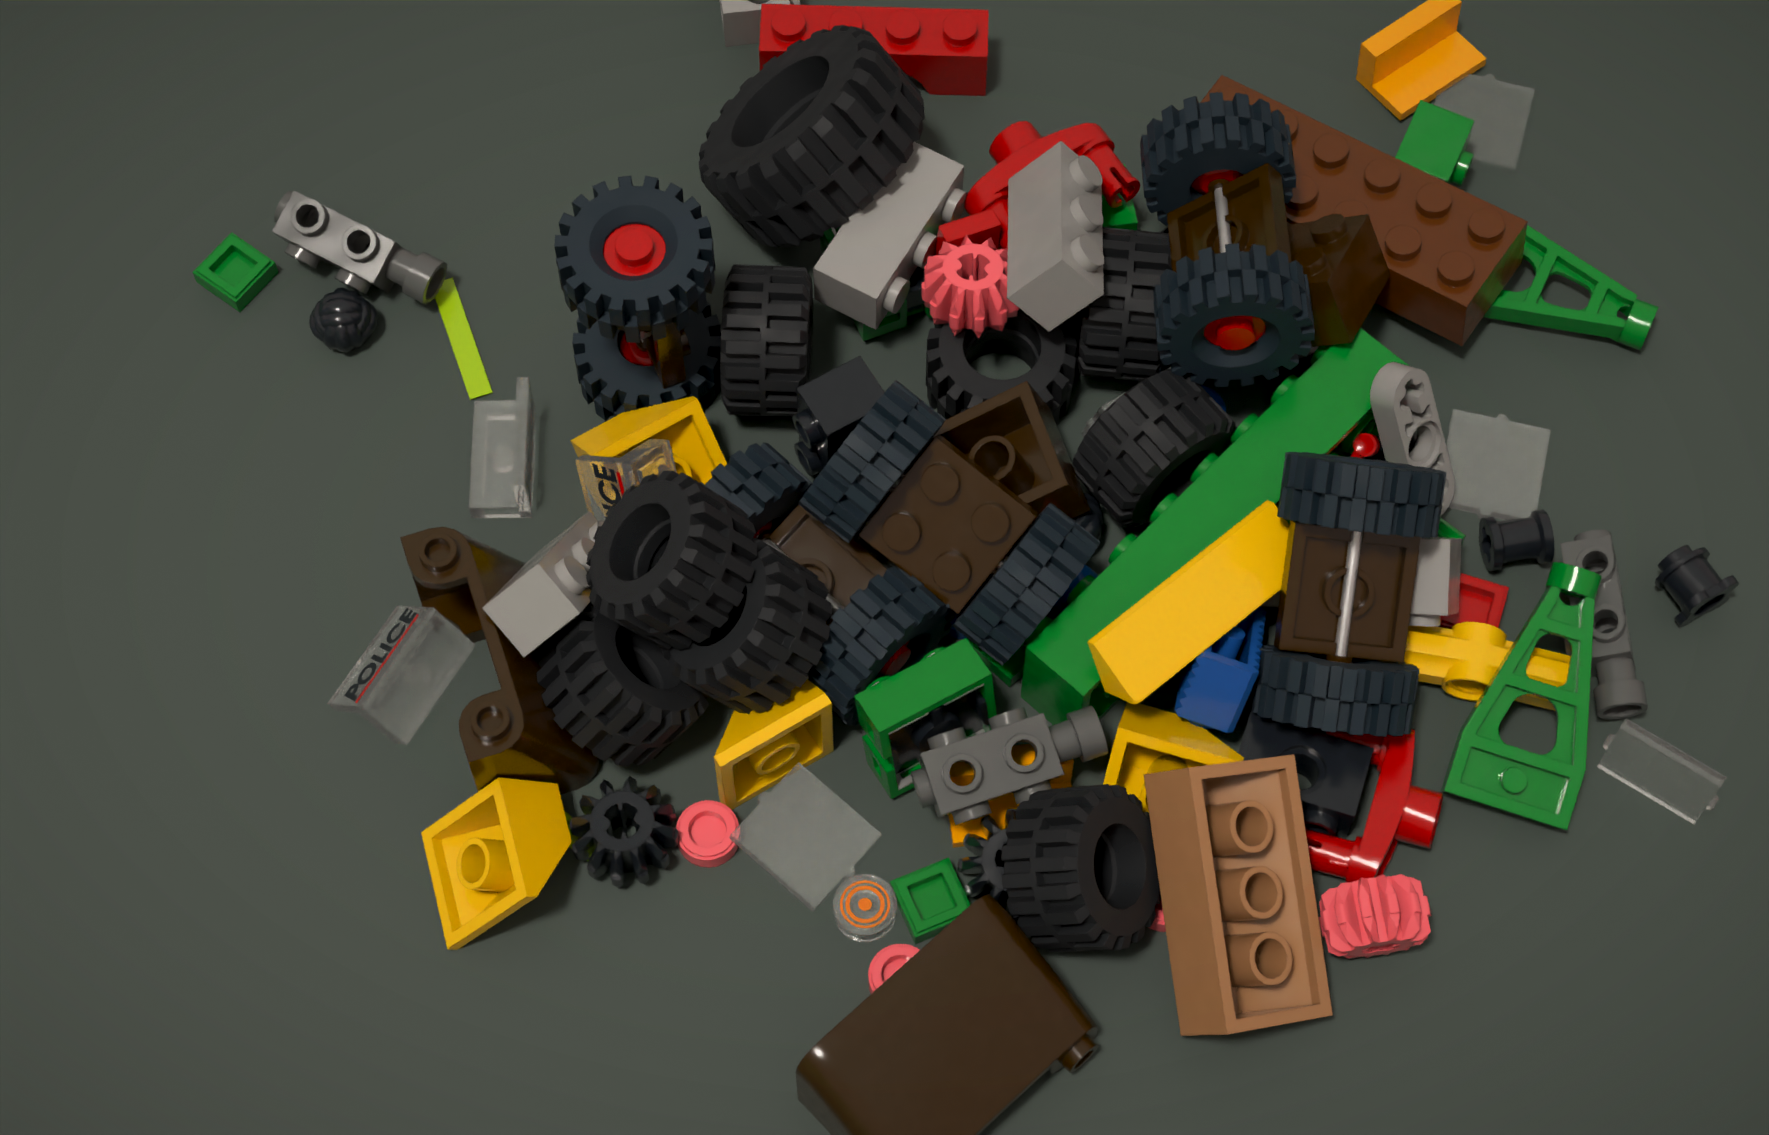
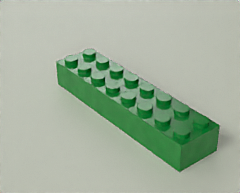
M1362 328L1359 329L1352 343L1319 346L1310 360V365L1312 366L1299 378L1294 374L1288 376L1274 392L1270 401L1272 405L1260 417L1252 413L1242 421L1231 437L1233 444L1220 456H1217L1215 453L1209 454L1192 474L1190 479L1192 484L1179 497L1174 493L1166 496L1153 511L1149 520L1151 524L1138 537L1131 533L1122 539L1108 559L1110 565L1097 578H1094L1092 575L1084 577L1069 594L1066 601L1068 606L1054 620L1049 616L1041 620L1032 634L1024 641L1026 652L1025 661L1021 667L1023 679L1020 697L1038 713H1044L1045 719L1052 725L1066 721L1067 713L1091 705L1095 709L1099 720H1101L1120 698L1105 692L1087 641L1266 500L1274 502L1278 508L1286 452H1309L1347 457L1351 456L1354 452L1353 442L1359 434L1370 433L1378 438V430L1370 403L1372 382L1378 371L1387 363L1408 364Z

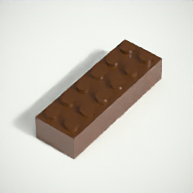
M1221 75L1200 103L1210 101L1209 93L1223 92V100L1229 101L1233 100L1235 93L1247 94L1250 105H1253L1260 98L1270 103L1271 113L1278 109L1285 117V125L1289 124L1296 174V188H1292L1293 197L1288 204L1285 203L1287 222L1289 224L1312 222L1331 214H1341L1344 217L1368 214L1391 274L1375 303L1463 346L1522 263L1528 221Z

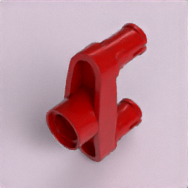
M1019 121L1011 124L1002 130L990 145L989 154L997 165L981 177L968 192L964 202L965 211L970 216L993 209L1001 223L999 245L1002 249L1008 248V179L1060 141L1078 156H1087L1095 163L1103 179L1102 195L1111 208H1117L1122 205V200L1117 195L1118 193L1126 202L1130 201L1138 193L1141 186L1140 182L1132 176L1114 153V142L1101 126L1096 123H1083L1042 137L1032 123L1028 121Z
M1411 729L1410 734H1403V736L1387 734V737L1364 733L1363 735H1352L1341 731H1336L1335 733L1326 732L1328 735L1374 748L1370 764L1377 766V772L1380 773L1363 837L1357 836L1355 841L1308 830L1305 827L1311 870L1345 878V883L1353 882L1360 878H1373L1384 875L1399 841L1430 849L1440 816L1443 793L1411 785L1415 730Z

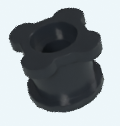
M1684 545L1668 554L1658 564V568L1662 573L1656 578L1655 585L1659 589L1666 588L1682 609V612L1675 617V621L1680 627L1686 626L1696 618L1720 607L1729 599L1728 595L1739 585L1734 575L1728 576L1723 580L1720 578L1707 560L1710 553L1705 547L1692 551L1689 545Z

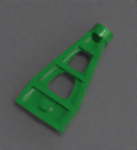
M1527 225L1523 258L1533 266L1535 278L1531 286L1523 291L1502 290L1483 317L1607 337L1640 351L1659 307L1636 299L1637 294ZM1552 275H1561L1587 289L1591 297L1587 307L1582 310H1575L1545 302L1541 294L1548 278ZM1619 311L1622 312L1628 319L1624 320L1617 317V313Z
M1552 563L1545 585L1546 589L1459 730L1441 791L1555 828L1567 830L1586 770L1594 605L1602 579L1601 575L1570 564ZM1559 594L1578 598L1579 603L1574 606L1566 605L1561 601ZM1545 634L1564 638L1571 646L1567 679L1560 687L1530 679L1526 674V665L1539 638ZM1533 694L1545 698L1552 703L1556 710V741L1554 747L1546 754L1539 755L1507 745L1499 736L1500 722L1513 701L1521 695Z

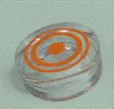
M858 874L846 879L838 887L833 898V916L838 929L848 938L858 942H872L884 937L894 926L897 917V898L890 884L872 874Z

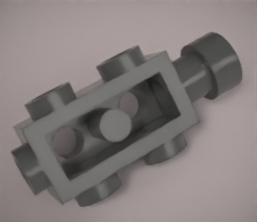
M295 190L293 192L288 191L278 203L274 215L276 224L272 232L289 243L284 253L314 269L317 268L320 260L338 268L335 279L365 295L370 286L389 294L394 283L403 287L405 295L427 305L439 292L447 273L446 262L426 252L417 255L369 227Z
M1607 530L1586 531L1576 535L1574 541L1560 543L1563 563L1584 568L1602 576L1594 605L1591 677L1597 676L1598 686L1593 689L1597 716L1603 719L1628 718L1645 712L1648 709L1644 683L1636 679L1632 643L1611 532ZM1559 594L1562 602L1570 601L1571 606L1579 603L1578 598ZM1564 639L1567 655L1571 656V646Z
M1091 705L1067 713L1066 721L1048 726L1044 713L1028 718L1025 708L1021 707L989 718L988 722L991 728L989 731L967 738L964 727L928 738L930 750L920 753L918 756L921 769L911 772L912 781L921 807L924 809L934 805L938 818L952 814L955 825H959L991 814L992 811L988 801L1013 793L1016 805H1019L1022 801H1029L1030 794L1052 789L1049 781L1064 775L1061 766L1062 762L1080 757L1082 762H1086L1108 754L1105 735L1095 709ZM1027 742L1033 747L1035 758L1030 765H1019L1013 760L1011 750L1015 743ZM965 762L971 766L974 777L969 785L958 786L953 783L949 772L954 763Z

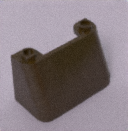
M447 527L429 528L400 537L428 626L441 624L440 621L452 624L460 630L467 645L486 639L500 683V690L481 695L470 701L463 709L459 719L460 737L477 790L480 791L498 777L558 783L560 795L578 790L589 784L597 775L600 759L593 756L592 750L586 746L581 748L573 742V736L565 728L561 730L553 719L555 717L553 710L545 706L541 697L546 689L539 685L537 681V672L541 669L537 663L540 653L560 632V629L523 657L482 609L526 563Z
M987 894L965 909L810 1049L797 1066L795 1072L798 1100L831 1135H979L1046 1071L1049 1070L1051 1073H1055L1064 1067L1069 1073H1073L1080 1068L1098 1047L1093 1041L1096 1038L1098 1027L1009 913L990 894Z

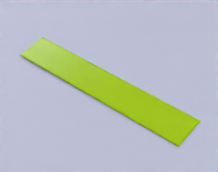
M453 277L446 279L435 299L471 400L493 392Z

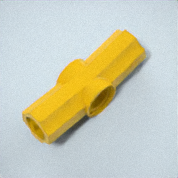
M1479 622L1457 623L1451 629L1409 626L1404 662L1419 668L1418 682L1442 685V689L1453 697L1478 701L1514 642L1506 640L1507 635L1501 629ZM1535 647L1526 665V674L1530 679L1560 687L1566 682L1571 656ZM1524 694L1514 700L1556 711L1549 700L1533 694Z

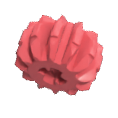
M966 234L961 246L957 247L943 241L939 255L928 256L927 264L924 267V282L921 283V296L925 307L930 309L934 325L949 323L954 336L963 329H972L979 339L984 331V327L988 326L1002 332L1005 323H1007V318L1017 317L1020 308L1007 299L1008 248L996 250L992 237L982 244H973Z
M1382 874L1373 878H1360L1357 881L1341 883L1338 887L1330 888L1323 893L1319 901L1321 917L1318 918L1321 935L1326 940L1328 952L1339 957L1343 956L1348 959L1355 957L1369 958L1375 955H1389L1392 952L1408 950L1411 946L1421 945L1431 932L1429 922L1431 911L1428 896H1424L1422 883L1420 880L1402 874L1394 876Z

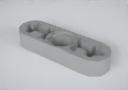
M1397 362L1387 363L1376 374L1370 390V403L1385 460L1391 463H1403L1446 472L1441 509L1442 515L1452 501L1455 491V479L1429 377L1421 369ZM1417 429L1416 442L1412 451L1409 453V444L1414 432Z

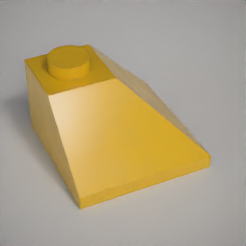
M694 396L622 412L570 440L594 492L601 503L612 506V504L602 498L599 493L598 484L603 480L604 494L609 499L615 500L616 493L612 489L611 483L614 484L622 499L616 472H620L625 492L632 485L638 487L642 479L654 473L659 476L663 471L671 470L678 474L682 472L705 485L712 478L711 471L720 463L724 467L727 465L698 398ZM592 463L598 466L599 473L602 474L601 466L606 467L607 475L611 476L609 469L614 470L617 483L595 477Z
M807 679L801 688L796 686L791 690L789 699L780 705L773 702L768 711L758 713L752 710L749 714L734 710L714 755L720 803L733 810L834 751L832 702L825 692Z
M1127 702L1117 728L1103 785H1119L1126 788L1127 794H1134L1142 802V811L1149 812L1144 774L1243 761L1244 757L1203 727L1191 724L1187 719L1179 717L1176 713L1140 703L1131 704Z
M498 777L421 832L447 949H460L539 895L572 842L558 783Z

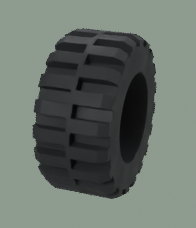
M845 25L834 26L831 31L826 29L812 33L809 39L805 41L800 39L788 46L787 51L779 57L774 56L763 65V69L753 78L750 76L739 87L740 91L733 99H729L720 110V117L717 121L711 123L706 132L707 141L701 144L699 151L700 161L698 162L700 176L710 193L746 232L760 244L778 248L780 246L790 248L799 246L802 240L812 242L823 237L826 230L830 228L837 229L849 221L848 217L859 208L863 210L874 200L873 196L883 186L887 187L897 176L896 170L902 163H907L914 151L913 142L920 139L923 131L922 121L925 119L921 91L870 32Z

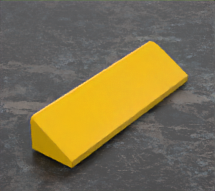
M1266 500L1087 641L1105 692L1131 704L1142 702L1281 590L1289 524L1286 519L1277 516L1278 508L1274 502Z

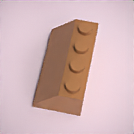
M1295 755L1144 774L1181 1036L1228 1035L1332 1016Z

